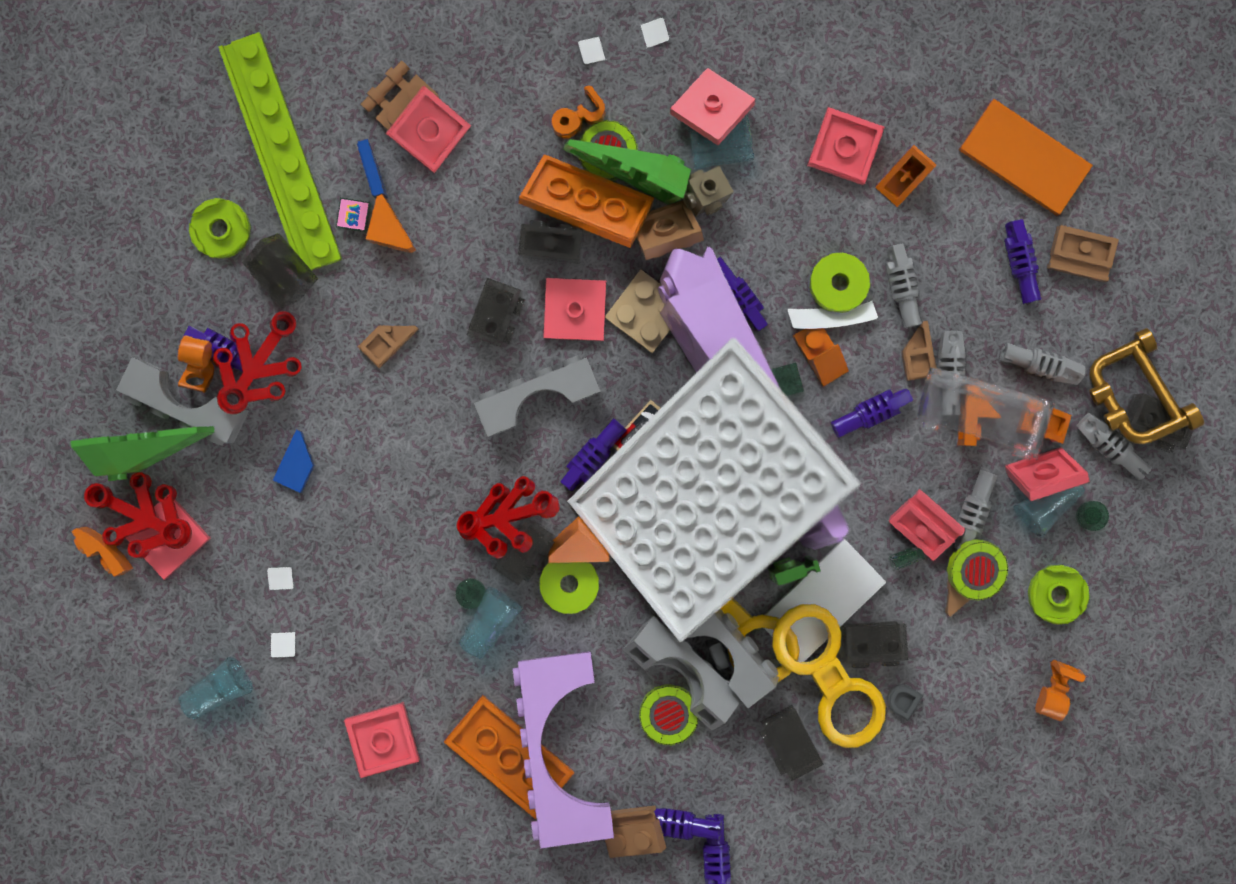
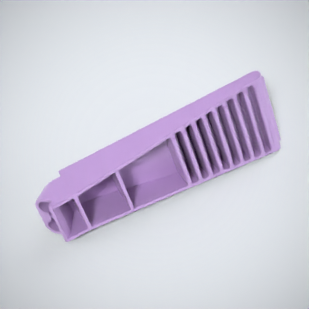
M707 247L702 257L682 249H673L660 278L661 286L658 287L659 295L665 304L660 314L696 373L731 338H736L780 389L712 248ZM838 505L798 539L804 547L816 550L844 540L843 537L848 533V526Z

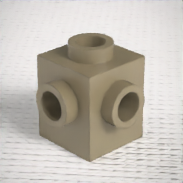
M717 166L705 173L702 169L692 173L689 176L686 192L682 199L686 207L690 210L692 209L695 217L702 213H706L709 216L719 211L723 207L722 204L730 198L734 191L720 166Z

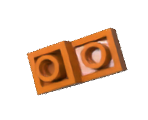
M89 527L76 528L72 531L75 536L74 543L77 549L82 554H86L87 557L100 554L102 557L100 562L109 574L112 573L116 577L133 569L123 553L116 546L105 544L102 535Z

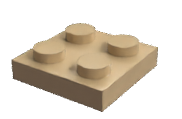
M640 270L605 318L649 352L653 353L670 329L660 314L665 305L658 292V287L661 284Z

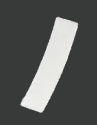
M663 18L641 25L647 48L669 40ZM599 37L578 42L584 64L605 60Z
M872 301L859 305L857 308L845 313L830 312L823 308L788 309L792 326L797 329L841 327L878 318Z
M291 567L267 569L269 590L293 589ZM295 632L271 633V657L295 656Z

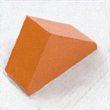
M913 145L875 188L898 207L936 167V164Z
M382 194L377 196L366 239L370 243L409 253L416 251L387 199Z
M578 516L549 543L548 560L549 563L609 562V553Z

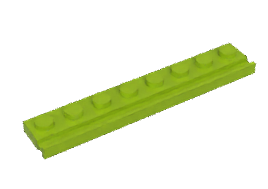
M258 32L232 41L231 44L226 46H218L300 274L343 260L261 33Z

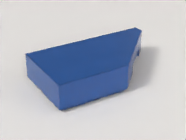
M369 140L359 141L357 147L372 196L376 199L377 196L382 194L385 198H388Z
M295 431L273 478V481L299 493H302L315 466L302 431Z

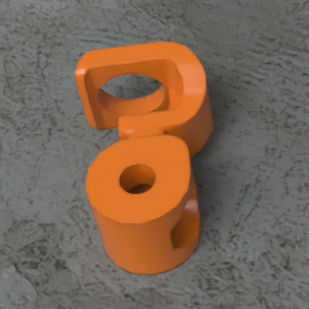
M585 86L584 91L585 95L597 107V110L590 112L581 104L577 106V111L568 108L557 110L552 117V127L558 137L569 139L580 132L583 120L591 125L603 121L606 114L605 104L592 86Z
M187 335L182 338L178 349V360L188 364L178 382V387L203 393L206 392L214 375V365L210 362L212 357V343L210 341L196 339ZM197 377L201 378L204 382L194 386L186 381Z
M1053 660L1051 662L1052 686L1048 688L1042 687L1035 710L1039 714L1062 721L1070 707V698L1066 695L1070 689L1067 684L1068 680L1073 679L1083 682L1086 676L1080 669Z

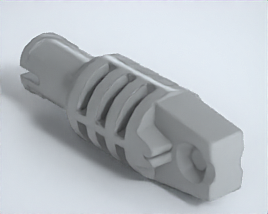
M903 243L892 245L887 248L889 262L885 263L893 295L892 298L895 300V303L899 304L903 328L921 325L922 321L916 300L920 292L915 278L916 274L914 273L912 258H907Z
M962 331L941 332L938 352V384H940V387H943L942 414H962L961 387H964V384H966V354Z
M1007 342L1000 353V361L1021 366L1028 374H1035V376L1051 379L1054 382L1078 385L1085 376L1086 367L1072 361L1065 356H1058L1056 353L1050 354L1046 350L1042 351L1040 348L1029 350Z
M1086 414L1076 425L1089 440L1090 445L1112 464H1121L1137 480H1142L1145 477L1139 468L1147 474L1151 471L1152 466L1133 451L1132 443L1117 430L1111 431L1105 422L1094 415Z
M983 470L979 471L972 494H968L965 497L957 522L965 528L962 536L957 538L954 546L955 549L958 550L961 548L960 545L967 541L980 540L992 507L989 498L998 475Z

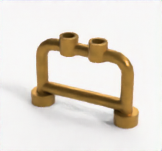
M1148 328L1134 333L1136 340L1100 356L1090 367L1089 376L1094 388L1089 390L1092 400L1097 406L1104 403L1109 412L1104 415L1106 424L1111 431L1119 429L1127 440L1135 444H1147L1186 426L1190 430H1194L1204 425L1202 414L1194 403L1179 408L1147 356L1148 353L1158 348L1155 338ZM1130 355H1133L1171 420L1145 432H1138L1133 429L1126 412L1115 399L1110 385L1102 377V370L1105 367Z

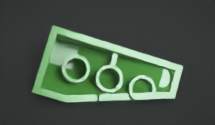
M572 139L567 141L563 147V150L667 205L682 199L685 195L691 169L684 166L685 162L677 156L668 155L667 157L661 154Z
M214 426L162 430L157 431V433L147 432L127 434L126 436L97 437L71 441V447L94 476L108 475V481L127 479V473L140 472L209 436L215 430Z

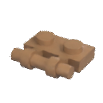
M402 60L394 69L392 67L389 68L382 82L376 88L372 87L366 93L368 95L367 98L360 104L369 113L376 105L381 107L383 110L376 117V120L387 130L390 129L422 86L428 88L439 98V95L417 74L409 83L402 78L410 70ZM396 85L401 91L389 103L384 97Z

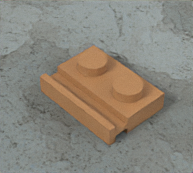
M1059 225L1056 228L1050 252L1051 257L1046 269L1100 282H1108L1109 271L1113 265L1119 239Z
M655 805L611 811L614 838L605 839L610 858L661 853L667 848L659 819H656L654 813L656 810Z

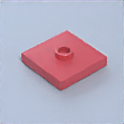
M707 68L670 108V114L718 146L754 107L755 98Z
M422 86L386 132V135L426 168L435 173L471 125L428 88Z
M828 107L807 166L864 185L885 127Z
M546 278L544 339L604 341L606 281Z
M1062 447L1005 466L1008 477L1030 501L1089 482L1088 472Z
M174 500L179 519L187 521L191 526L192 537L190 542L180 549H173L163 545L149 551V554L144 558L163 579H167L211 539L176 500ZM159 502L154 506L156 516L166 521L162 504ZM150 528L126 537L129 542L136 539L145 540L160 532ZM177 529L174 533L176 539L181 535L180 529ZM138 544L135 548L139 553L142 550L141 544Z
M404 702L348 717L344 720L360 778L420 761Z

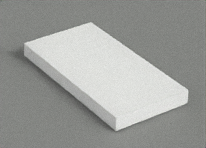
M844 539L818 562L821 572L816 573L810 570L807 573L808 576L803 577L764 615L780 618L787 610L800 604H816L827 609L837 619L839 627H841L886 581ZM804 617L797 620L791 626L798 639L800 648L799 662H804L828 639L826 626L818 618ZM764 628L773 637L774 630Z

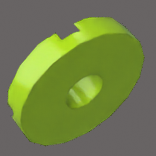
M214 198L204 201L194 210L191 223H189V234L192 243L200 252L211 258L225 259L235 256L244 249L250 238L251 226L248 215L239 205L230 200ZM223 220L227 224V231L223 236L216 237L212 233V226L216 221Z
M832 253L822 258L812 269L809 284L810 292L815 302L824 310L840 313L849 312L857 308L867 297L870 288L869 273L865 265L855 256L847 253ZM839 275L846 279L847 288L845 290H837L833 287L832 278Z
M590 562L548 563L540 577V592L544 601L553 610L563 614H575L587 609L595 600L599 590V576L595 567ZM567 575L574 576L578 581L577 589L573 592L564 591L560 584L563 577Z
M1050 565L1038 571L1032 578L1028 589L1029 604L1034 613L1042 620L1056 625L1069 624L1086 610L1089 601V587L1085 579L1074 568L1064 565ZM1062 586L1066 591V598L1060 603H1055L1051 596L1054 588Z

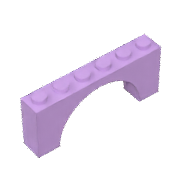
M591 652L518 661V668H513L515 686H521L522 698L516 700L518 716L525 717L526 729H520L522 748L528 747L530 758L524 760L526 778H532L533 790L528 791L529 808L536 809L537 821L531 822L533 840L540 841V848L614 838L609 802H588L564 791L549 774L541 751L543 727L553 707L572 690L594 683Z

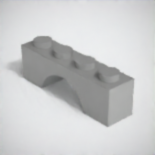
M577 355L563 361L564 367L555 371L550 366L535 372L536 378L525 382L523 378L506 384L507 390L498 394L495 389L480 394V401L475 402L474 405L487 437L516 427L521 405L534 393L555 391L564 395L572 403L600 393L588 359L584 358L581 360L580 356Z
M134 357L131 358L116 389L125 394V401L139 407L144 403L153 408L151 413L166 420L171 416L179 420V426L182 428L214 426L215 432L207 436L206 439L223 446L224 442H235L249 410L245 409L239 414H227L219 408L217 397H214L207 404L198 408L185 407L172 396L168 386L167 371Z
M720 608L688 638L710 636L721 641L729 649L734 661V673L728 685L745 706L749 708L776 688L779 679L777 676L778 671L768 659L764 660L757 652L759 649L756 643L749 636L744 637L738 630L739 625L735 618L729 613L725 614Z
M655 616L646 621L623 648V651L644 670L656 665H665L681 673L691 691L690 711L711 730L725 724L741 702L740 698L729 687L730 681L721 677L715 671L712 664L700 658L686 641L679 642L666 624Z

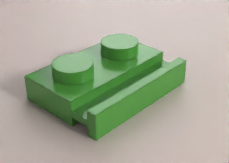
M808 555L805 556L806 561L799 562L790 557L776 560L773 562L774 567L768 569L771 580L780 586L808 576L807 571L813 570L818 573L821 572L817 559Z

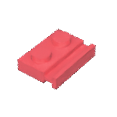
M920 489L889 518L890 524L933 561L949 548L959 536H962L965 531L962 525Z

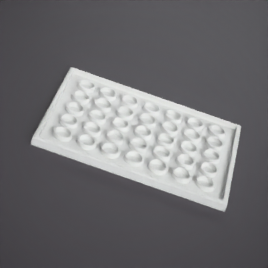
M731 338L567 502L678 641L682 642L861 483L738 340Z

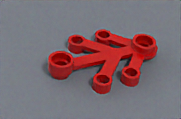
M281 311L273 316L270 321L271 332L253 358L248 341L249 328L243 323H237L232 326L229 335L231 340L236 342L243 372L237 382H235L230 364L233 359L232 352L227 348H219L213 354V362L219 367L223 388L217 395V404L223 412L235 415L243 412L249 402L265 399L279 401L284 397L286 390L280 382H272L265 388L247 389L253 380L283 374L293 377L301 371L302 364L295 357H289L284 362L264 365L280 339L291 335L295 330L296 319L291 313ZM284 321L287 324V330L282 331L278 329L277 322ZM237 328L242 329L245 332V336L243 338L236 337L234 330ZM225 353L228 356V361L225 363L220 362L217 354ZM288 362L296 364L297 370L295 372L287 369L286 365ZM278 387L281 391L280 396H273L270 388ZM235 395L238 398V403L235 405L229 404L227 396Z
M136 472L130 478V486L135 489L140 508L113 496L112 490L106 485L94 483L88 486L84 493V499L89 506L99 509L109 507L135 520L117 528L108 527L102 534L105 544L118 546L123 542L124 538L150 528L160 532L148 539H136L129 543L127 548L129 555L142 559L149 554V551L163 545L173 549H180L190 542L192 529L187 521L178 517L174 503L177 491L173 486L162 484L155 491L156 499L162 504L166 521L156 516L149 492L152 480L148 474ZM143 477L144 483L139 487L137 484L138 479ZM168 489L169 496L164 499L163 492ZM101 492H104V498L100 502L98 496ZM177 529H180L181 535L176 539L174 533ZM115 531L117 536L116 539L112 542L110 540V535L112 534V532ZM138 544H141L142 550L139 554H136L135 548Z
M522 476L516 480L511 492L505 485L497 483L492 486L490 494L477 511H467L459 517L457 530L465 540L472 541L478 539L486 547L489 555L500 559L507 552V544L499 538H493L485 530L496 527L512 541V546L515 549L524 553L532 547L533 539L525 532L518 531L510 522L537 515L542 518H552L559 512V501L550 492L541 491L535 495L531 504L513 508L522 496L528 497L534 492L535 483L528 477ZM496 503L501 504L494 514L488 515Z

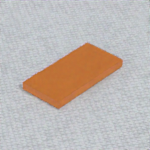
M996 99L991 100L959 148V151L1056 216L1061 214L1093 166Z
M545 154L519 196V204L628 248H631L654 203V197Z
M482 695L444 740V743L536 819V809L529 808L528 791L533 790L532 778H526L524 760L530 758L528 747L522 748L520 729L523 728ZM541 744L545 766L553 780L562 788L572 777L574 771Z

